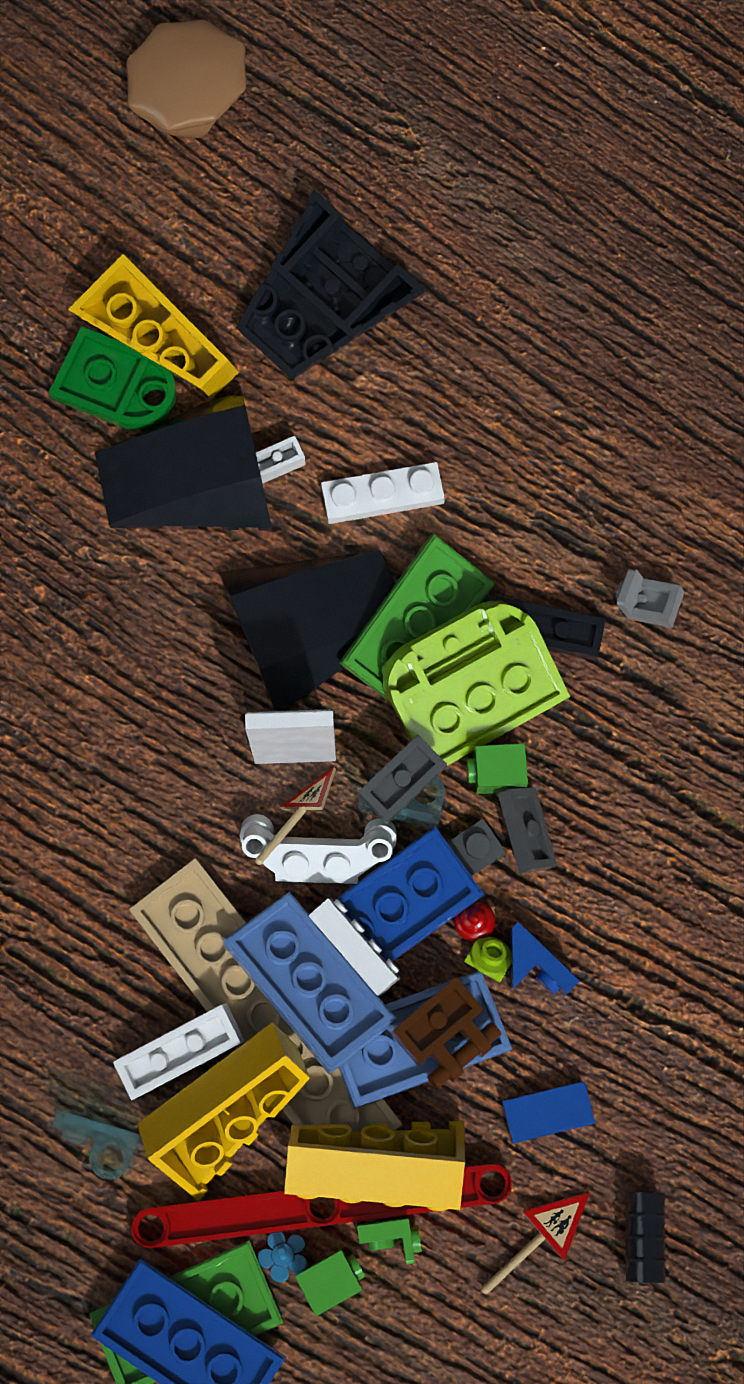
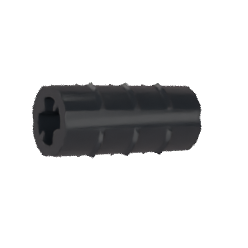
M626 1191V1212L624 1213L626 1215V1234L624 1235L626 1238V1256L624 1257L626 1260V1281L665 1283V1262L667 1261L665 1259V1239L667 1238L665 1236V1217L667 1216L665 1214V1193Z

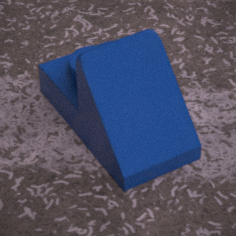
M519 922L512 927L509 932V949L512 962L510 965V990L512 991L535 968L540 973L536 979L547 991L553 995L559 991L563 996H566L579 980Z

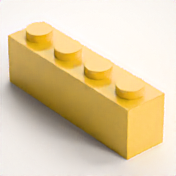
M124 254L68 309L73 314L203 390L211 400L239 373L232 363Z
M272 1022L137 1123L147 1159L197 1201H200L208 1192L207 1184L216 1174L222 1176L232 1165L231 1157L243 1144L249 1146L259 1135L258 1127L267 1117H275L310 1079L297 1045Z
M449 1121V1129H431L429 1122H412L411 1130H392L388 1127L387 1123H370L369 1126L362 1128L361 1131H352L348 1124L292 1125L288 1144L284 1194H293L303 1199H315L317 1197L337 1198L346 1203H358L361 1201L380 1202L390 1207H402L404 1205L423 1206L433 1211L460 1210L465 1167L464 1121Z

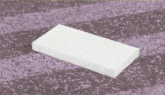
M331 709L247 712L245 714V729L255 764L336 761L334 719Z

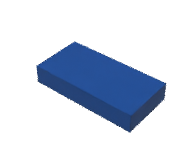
M585 1081L502 1101L512 1144L596 1124Z

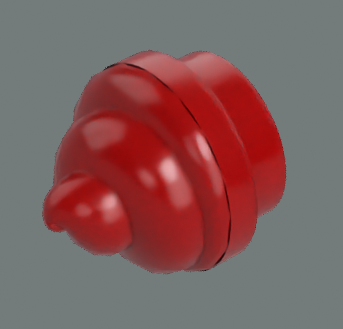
M477 900L454 917L456 932L461 938L469 942H476L478 939L489 937L495 928L496 919L494 912L489 905Z

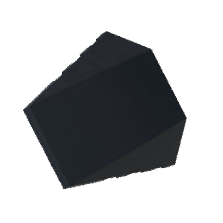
M315 190L311 193L307 201L308 205L301 218H297L290 231L291 236L282 252H278L271 265L272 269L264 284H260L236 327L244 337L291 380H294L426 292V289L398 264L395 267L391 265L346 225L342 214Z
M241 386L95 453L110 528L163 529V526H182L183 529L222 527V530H239V527L258 528V531H272Z
M380 550L218 572L258 665L263 684L274 711H287L299 699L307 697L318 689L319 685L346 669L339 663L395 585Z

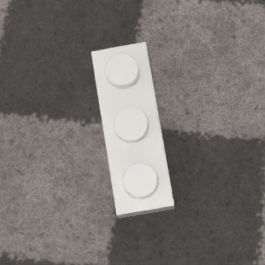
M437 462L321 482L328 524L444 504L445 501Z
M227 1003L117 1059L113 1063L132 1101L245 1042Z

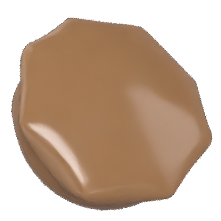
M205 19L158 24L145 41L127 59V101L129 108L135 114L147 120L153 127L166 134L185 138H203L217 119L238 100L247 87L245 45Z

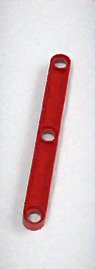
M498 1164L464 1167L460 1208L496 1204L504 1201L512 1190V1179L509 1172ZM488 1171L499 1172L505 1181L503 1191L494 1197L486 1195L480 1187V1180ZM285 1190L147 1208L140 1211L134 1217L131 1232L137 1244L144 1248H158L435 1211L423 1206L404 1205L402 1207H390L380 1202L361 1201L358 1203H346L340 1199L333 1198L335 1202L333 1214L322 1219L314 1216L311 1212V1199H303L293 1194H284ZM148 1215L159 1217L164 1226L161 1237L154 1241L145 1239L139 1230L142 1219Z

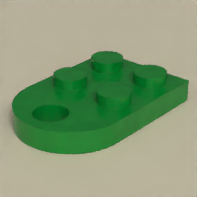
M83 326L80 327L48 392L52 400L129 430H144L161 423L170 414L176 401V385L171 371L124 343ZM152 390H159L165 394L164 401L156 406L146 404L144 397Z

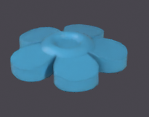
M273 1232L268 1236V1245L272 1250H261L258 1254V1262L262 1268H271L270 1276L275 1282L281 1283L288 1279V1268L294 1274H298L306 1269L307 1260L304 1256L299 1255L304 1251L306 1245L301 1236L292 1235L287 1243L286 1237L282 1232Z

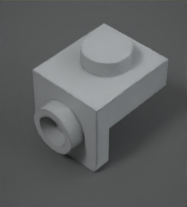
M629 568L625 580H622L618 585L616 600L618 607L629 620L672 628L685 591L680 585L644 579L638 570Z

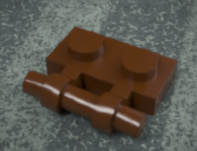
M456 977L390 1034L417 1066L430 1056L435 1060L438 1067L427 1076V1079L438 1090L447 1081L454 1082L463 1074L462 1069L476 1056L483 1057L492 1049L491 1043L501 1036V1031L493 1022H489L481 1030L478 1029L472 1020L484 1009ZM460 1032L465 1038L466 1043L451 1055L444 1047V1044Z

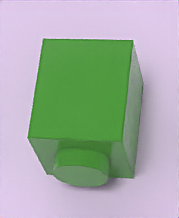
M525 743L475 746L473 758L466 760L468 783H475L476 794L501 793L508 789L526 788L528 785Z
M342 1248L295 1275L315 1317L362 1291L359 1280L366 1277L354 1253L346 1257Z

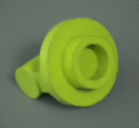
M486 937L478 939L474 943L464 962L500 983L512 963L511 951L500 939Z

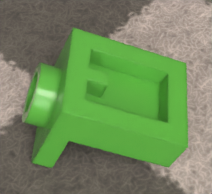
M408 1216L357 1224L359 1244L368 1243L369 1251L395 1247L394 1239L402 1238L406 1265L414 1264V1253L422 1252L418 1225L410 1226Z

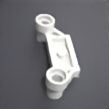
M260 814L250 815L241 825L240 840L242 842V850L249 857L257 858L275 836L273 834V824L266 816ZM377 818L366 825L364 837L361 839L284 837L263 864L275 873V881L357 884L358 876L378 862L386 861L391 857L392 850L397 842V831L391 821L386 824L381 818Z

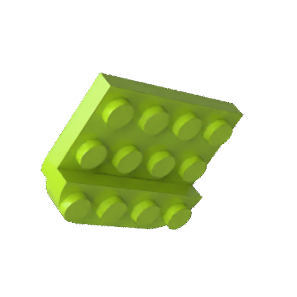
M500 600L480 603L408 642L396 650L382 667L385 696L391 702L410 741L419 735L447 763V766L473 752L475 746H484L570 697L533 619L520 609Z

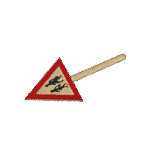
M335 767L280 806L282 810L296 811L255 860L256 864H263L305 814L306 810H323L335 775Z
M590 1192L523 1210L522 1212L540 1233L482 1286V1292L488 1294L545 1239L565 1261Z

